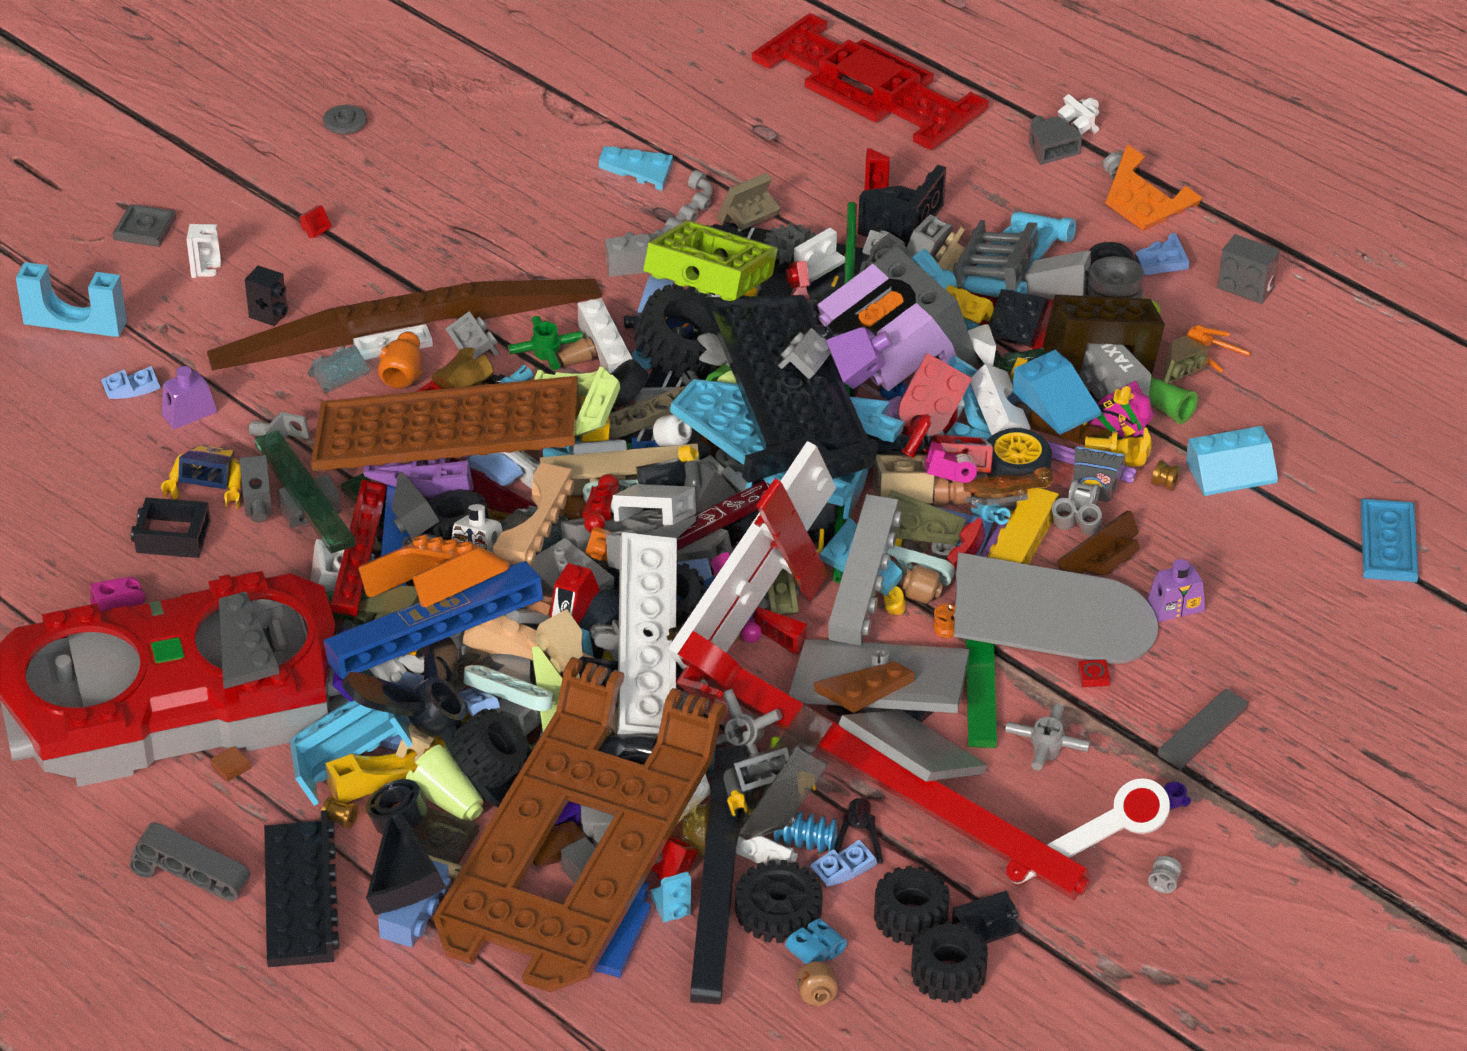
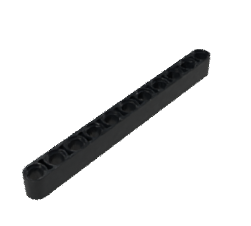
M716 745L690 1003L721 1005L740 808L734 811L736 816L731 814L727 802L729 797L724 783V773L727 769L734 766V760L745 757V746Z

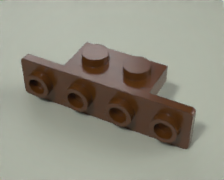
M1020 402L1015 404L1016 407L1023 409L1031 429L1084 446L1086 436L1109 439V436L1112 434L1111 431L1089 424L1085 426L1081 424L1059 434L1027 404Z
M1125 511L1057 560L1059 570L1079 574L1091 572L1098 575H1107L1120 563L1129 560L1131 555L1140 550L1138 540L1131 539L1138 534L1132 511Z

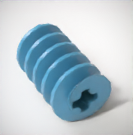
M788 808L784 815L780 814L777 819L774 842L779 843L784 838V843L788 846L795 840L797 848H802L806 843L809 851L814 850L817 845L819 853L823 854L827 848L830 852L834 849L837 839V821L833 818L831 823L826 825L825 816H821L818 823H816L813 813L809 815L807 820H804L803 811H799L794 818L792 817V809Z

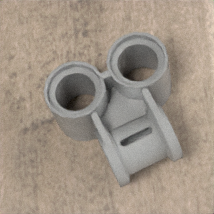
M1073 479L1068 498L1057 499L1052 505L1055 526L1061 530H1068L1078 523L1080 531L1088 536H1092L1103 526L1102 512L1096 505L1100 484L1092 486L1079 483L1077 479ZM1063 511H1068L1071 513L1066 517L1058 515ZM1087 517L1096 518L1094 522L1084 521Z

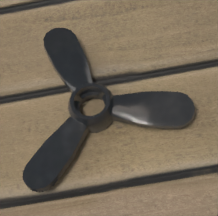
M450 637L425 646L424 681L414 689L358 672H349L342 681L343 688L357 703L378 711L407 715L412 724L426 736L432 738L441 737L456 759L452 752L454 746L451 744V741L454 737V732L464 724L462 720L466 716V707L460 694L454 688L459 655ZM466 774L484 799L497 808L514 782L510 778L500 787L489 788L488 785L483 787L480 786L479 782H473L470 776Z

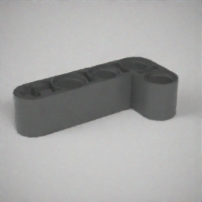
M155 822L149 823L134 847L129 863L131 870L140 877H152L159 867L227 901H235L250 878L249 870L241 863Z

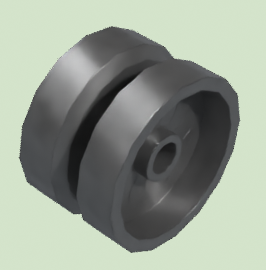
M1112 256L1096 260L1089 270L1088 296L1142 298L1144 279L1142 266L1126 257Z

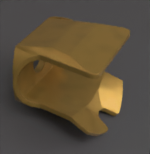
M466 347L460 349L446 366L435 371L432 374V381L442 389L483 385L481 382L487 380L495 372L486 355L474 359L475 348Z

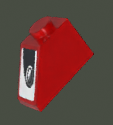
M571 563L566 565L554 585L549 618L567 609L576 623H580L592 599L600 591L592 569Z

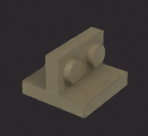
M767 172L729 188L717 215V219L722 225L724 222L733 220L742 231L779 214L781 208L767 192L772 181Z

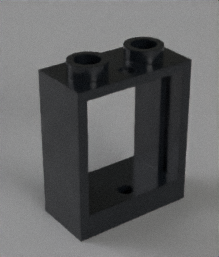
M146 497L143 507L138 509L137 524L132 526L131 541L135 542L136 553L199 558L211 523L208 502ZM151 520L191 523L188 533L148 530Z

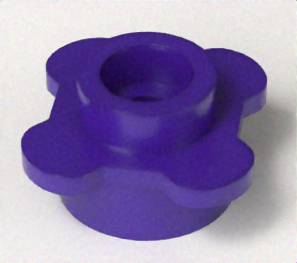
M1169 782L1163 787L1170 801V810L1190 805L1191 799L1186 796L1187 789L1182 783Z

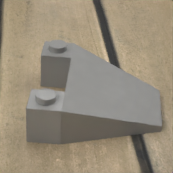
M662 509L641 511L620 522L614 521L613 514L611 520L605 521L604 530L612 532L606 534L608 566L619 569L620 572V537L622 532L678 538L696 522V516L692 515L674 525H664ZM584 518L561 522L562 540L566 538L585 553L591 533L584 527Z

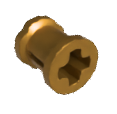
M329 796L322 806V810H327L328 820H334L336 823L343 824V827L347 829L353 827L358 815V806L351 803L347 805L337 802L334 797Z

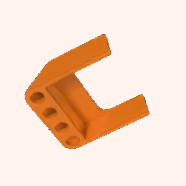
M421 535L413 538V543L361 565L359 572L367 597H374L413 579L421 606L428 607L508 570L510 565L506 559L479 545L472 544L471 541L457 542V539L444 540L442 537L429 538L428 535Z

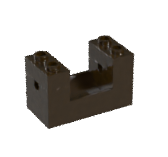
M1055 294L1042 347L1046 354L1057 350L1072 364L1077 374H1080L1087 343L1124 345L1153 374L1165 323L1151 299Z

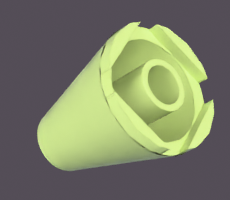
M439 744L426 751L415 762L419 766L413 773L409 770L406 779L417 783L425 799L462 821L469 819L473 821L482 813L484 803L482 797L469 778L463 773L446 744H444V748Z

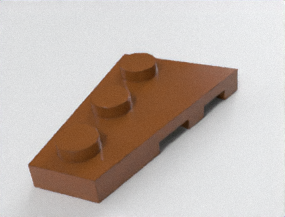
M893 661L814 682V692L855 713L914 682V671Z

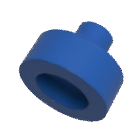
M903 380L889 391L882 386L880 394L889 401L897 396L902 397L907 387Z

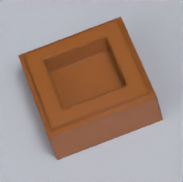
M235 746L210 759L211 766L227 782L251 769L250 761Z

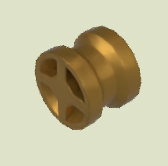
M1160 460L1153 472L1152 485H1163L1167 490L1173 491L1180 478L1181 467L1177 465L1171 467L1165 461Z

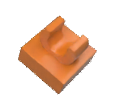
M594 527L585 554L599 561L608 562L606 534L612 532Z

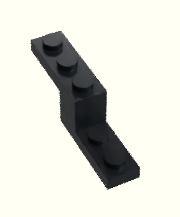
M809 435L745 455L742 478L750 483L788 471L808 441L817 446L831 478L835 479L875 466L878 443L873 439H869L829 452Z

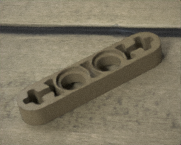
M686 386L673 389L609 414V436L613 438L623 437L654 425L656 420L662 416L671 415V403ZM660 405L668 406L664 410H659L656 407ZM636 414L645 415V417L641 419L634 418L633 416Z

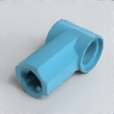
M926 249L919 251L911 258L945 290L948 285L957 286L955 275L949 270H942Z

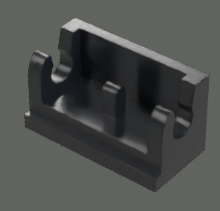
M1007 890L953 908L952 924L957 925L959 922L963 923L965 928L972 927L975 929V934L980 933L982 935L983 942H986V944L1017 934L1020 929L1017 921L1014 919L1019 917V913L1010 899Z

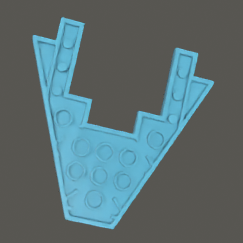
M693 379L671 403L670 412L741 464L744 465L745 455L764 450L737 384ZM850 397L865 432L878 437L880 440L893 443L903 431L904 422L885 415L889 408V402ZM787 471L763 478V480L771 485L775 478L781 481ZM837 478L832 479L836 489L827 502L843 506L852 495L854 485Z

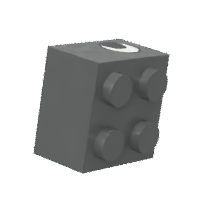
M1234 234L1222 249L1217 288L1263 304L1275 288L1280 250Z

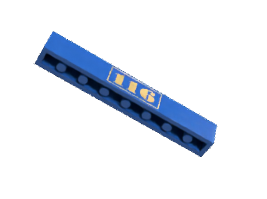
M526 561L510 566L508 570L428 607H422L419 602L325 639L327 661L341 679H344L349 672H362L543 600L541 577Z

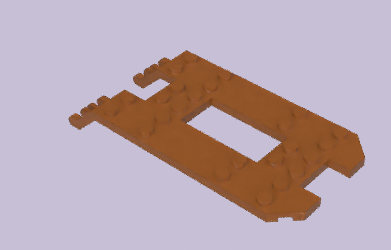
M571 657L564 668L555 714L433 915V920L446 956L472 965L486 941L531 956L533 958L521 977L523 983L547 992H553L591 977L712 763L720 721L726 712V704L718 701L715 702L708 718L702 716L709 706L708 698L700 697L698 700V696L691 693L687 696L683 709L679 710L677 707L683 699L682 690L672 688L665 699L657 743L645 764L641 765L598 751L611 729L618 690L624 681V673L614 670L607 681L606 687L601 686L608 673L606 667L600 665L597 668L596 664L590 662L586 665L581 679L576 676L582 669V660ZM568 801L613 815L614 817L564 904H560L517 888Z

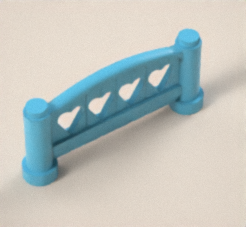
M1019 211L1018 213H1013L1011 226L1001 232L1020 234L1021 231H1024L1028 222L1038 224L1039 245L1026 269L1029 270L1032 262L1040 260L1057 238L1059 241L1068 243L1073 240L1076 232V220L1067 217L1057 219ZM990 242L989 244L1013 245L1015 243ZM982 253V254H981V255L1009 256V254H991V253ZM979 264L976 265V266H982V267H1000V268L1003 267V266H997V265H979ZM968 276L964 286L961 288L971 293L998 298L1001 289L1006 290V282L1000 277ZM1023 277L1017 289L1010 291L1027 294L1028 287L1027 283L1023 281Z

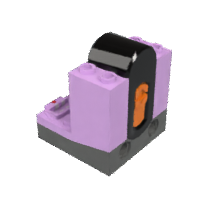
M897 246L817 305L821 314L819 316L821 323L824 326H828L833 333L849 332L866 327L868 330H876L877 335L884 331L889 334L893 345L881 351L886 364L870 377L877 386L881 384L887 391L915 372L926 353L948 365V360L954 355L972 367L979 363L958 301Z

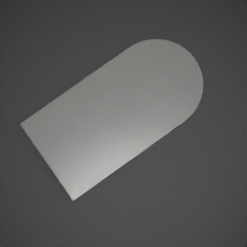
M958 553L954 637L1085 660L1106 659V663L1109 664L1128 663L1141 658L1152 648L1159 631L1158 621L1151 605L1141 594L1121 582L1102 577Z

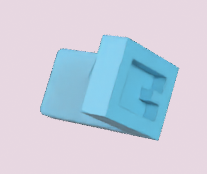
M689 872L664 878L661 880V887L651 889V899L663 923L691 914V876Z

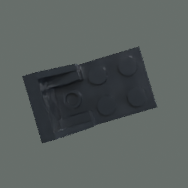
M937 164L934 170L927 174L922 186L919 185L916 190L900 185L864 190L859 195L858 234L868 237L870 230L879 233L881 230L886 231L902 240L905 247H907L913 231L929 215L935 217L944 206L946 167Z

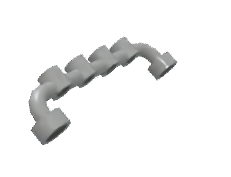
M698 170L691 174L688 180V187L695 191H699L702 188L703 191L701 193L697 192L690 204L683 205L676 217H670L662 230H656L653 234L654 238L661 236L686 220L695 222L698 216V208L703 211L708 210L711 204L710 197L713 193V188L706 180V174ZM627 232L624 237L634 236L635 234Z

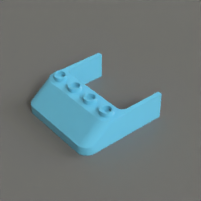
M354 700L353 702H346L298 732L290 741L295 779L315 806L319 803L316 783L327 779L325 763L349 754L360 755L364 751L370 752L376 749L381 741L388 736L394 737L399 734L407 747L413 745L405 715L370 709Z

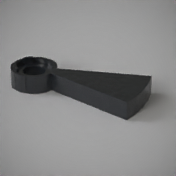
M399 779L381 786L370 796L366 804L367 814L378 833L383 835L366 896L375 915L412 905L447 888L438 870L412 831V828L423 820L428 810V803L419 786L413 780Z

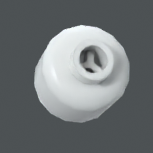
M674 414L662 416L654 424L653 436L660 447L686 445L691 439L692 427Z

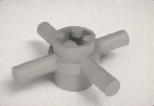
M733 689L723 692V697L732 718L725 726V733L717 736L716 745L731 743L735 746H745L747 755L758 753L755 743L763 737L764 727L782 719L780 710L775 709L760 717L742 713ZM746 725L748 731L743 732L741 728Z
M1055 704L1050 717H1043L1037 720L1034 727L1010 721L1007 722L1005 732L1031 738L1035 755L1031 767L1034 770H1041L1045 760L1056 759L1060 755L1062 746L1084 752L1089 751L1090 741L1065 735L1063 725L1060 722L1064 712V707L1061 704Z

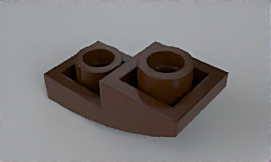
M573 821L553 827L533 861L534 865L538 868L560 862L561 849L570 843L586 837L585 834Z

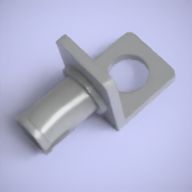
M280 412L271 423L255 419L249 426L250 435L263 437L267 450L271 453L288 435L309 439L311 436L307 420L304 416ZM291 421L299 423L302 431L296 430L292 426Z

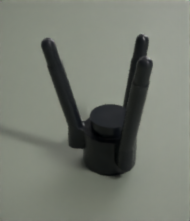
M853 799L849 803L848 813L843 817V824L834 850L839 853L850 824L857 829L865 828L868 825L877 861L879 864H882V851L875 826V816L871 814V804L866 799Z

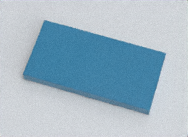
M1361 499L1363 578L1417 582L1418 561L1414 503Z

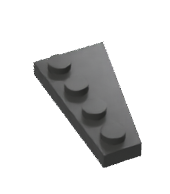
M246 591L219 598L224 689L279 674L278 663Z

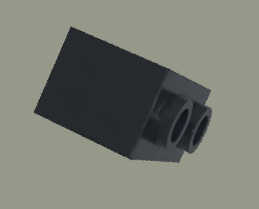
M258 265L245 278L249 318L275 326L288 312L284 274Z

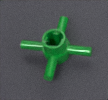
M534 316L531 319L534 326L531 341L508 345L509 354L533 350L536 358L548 360L550 368L558 370L560 363L557 355L561 345L576 342L583 337L582 331L558 335V329L554 323L542 322L540 316Z

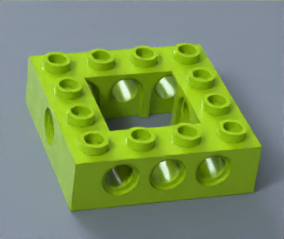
M686 220L648 243L643 271L651 273V276L657 279L667 278L673 280L676 285L692 286L701 293H714L720 295V298L723 300L734 301L773 275L778 248ZM721 248L725 249L728 258L722 254ZM693 266L699 270V275L694 272Z

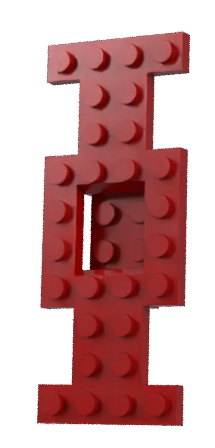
M811 13L752 52V61L768 69L785 59L813 73L805 79L804 87L875 123L889 113H893L919 126L920 129L913 134V142L931 151L988 109L989 100L972 92H969L955 102L927 88L926 86L934 81V73L864 39L857 43L848 39L840 45L820 35V33L827 29V21ZM847 75L872 87L873 96L842 81V77Z

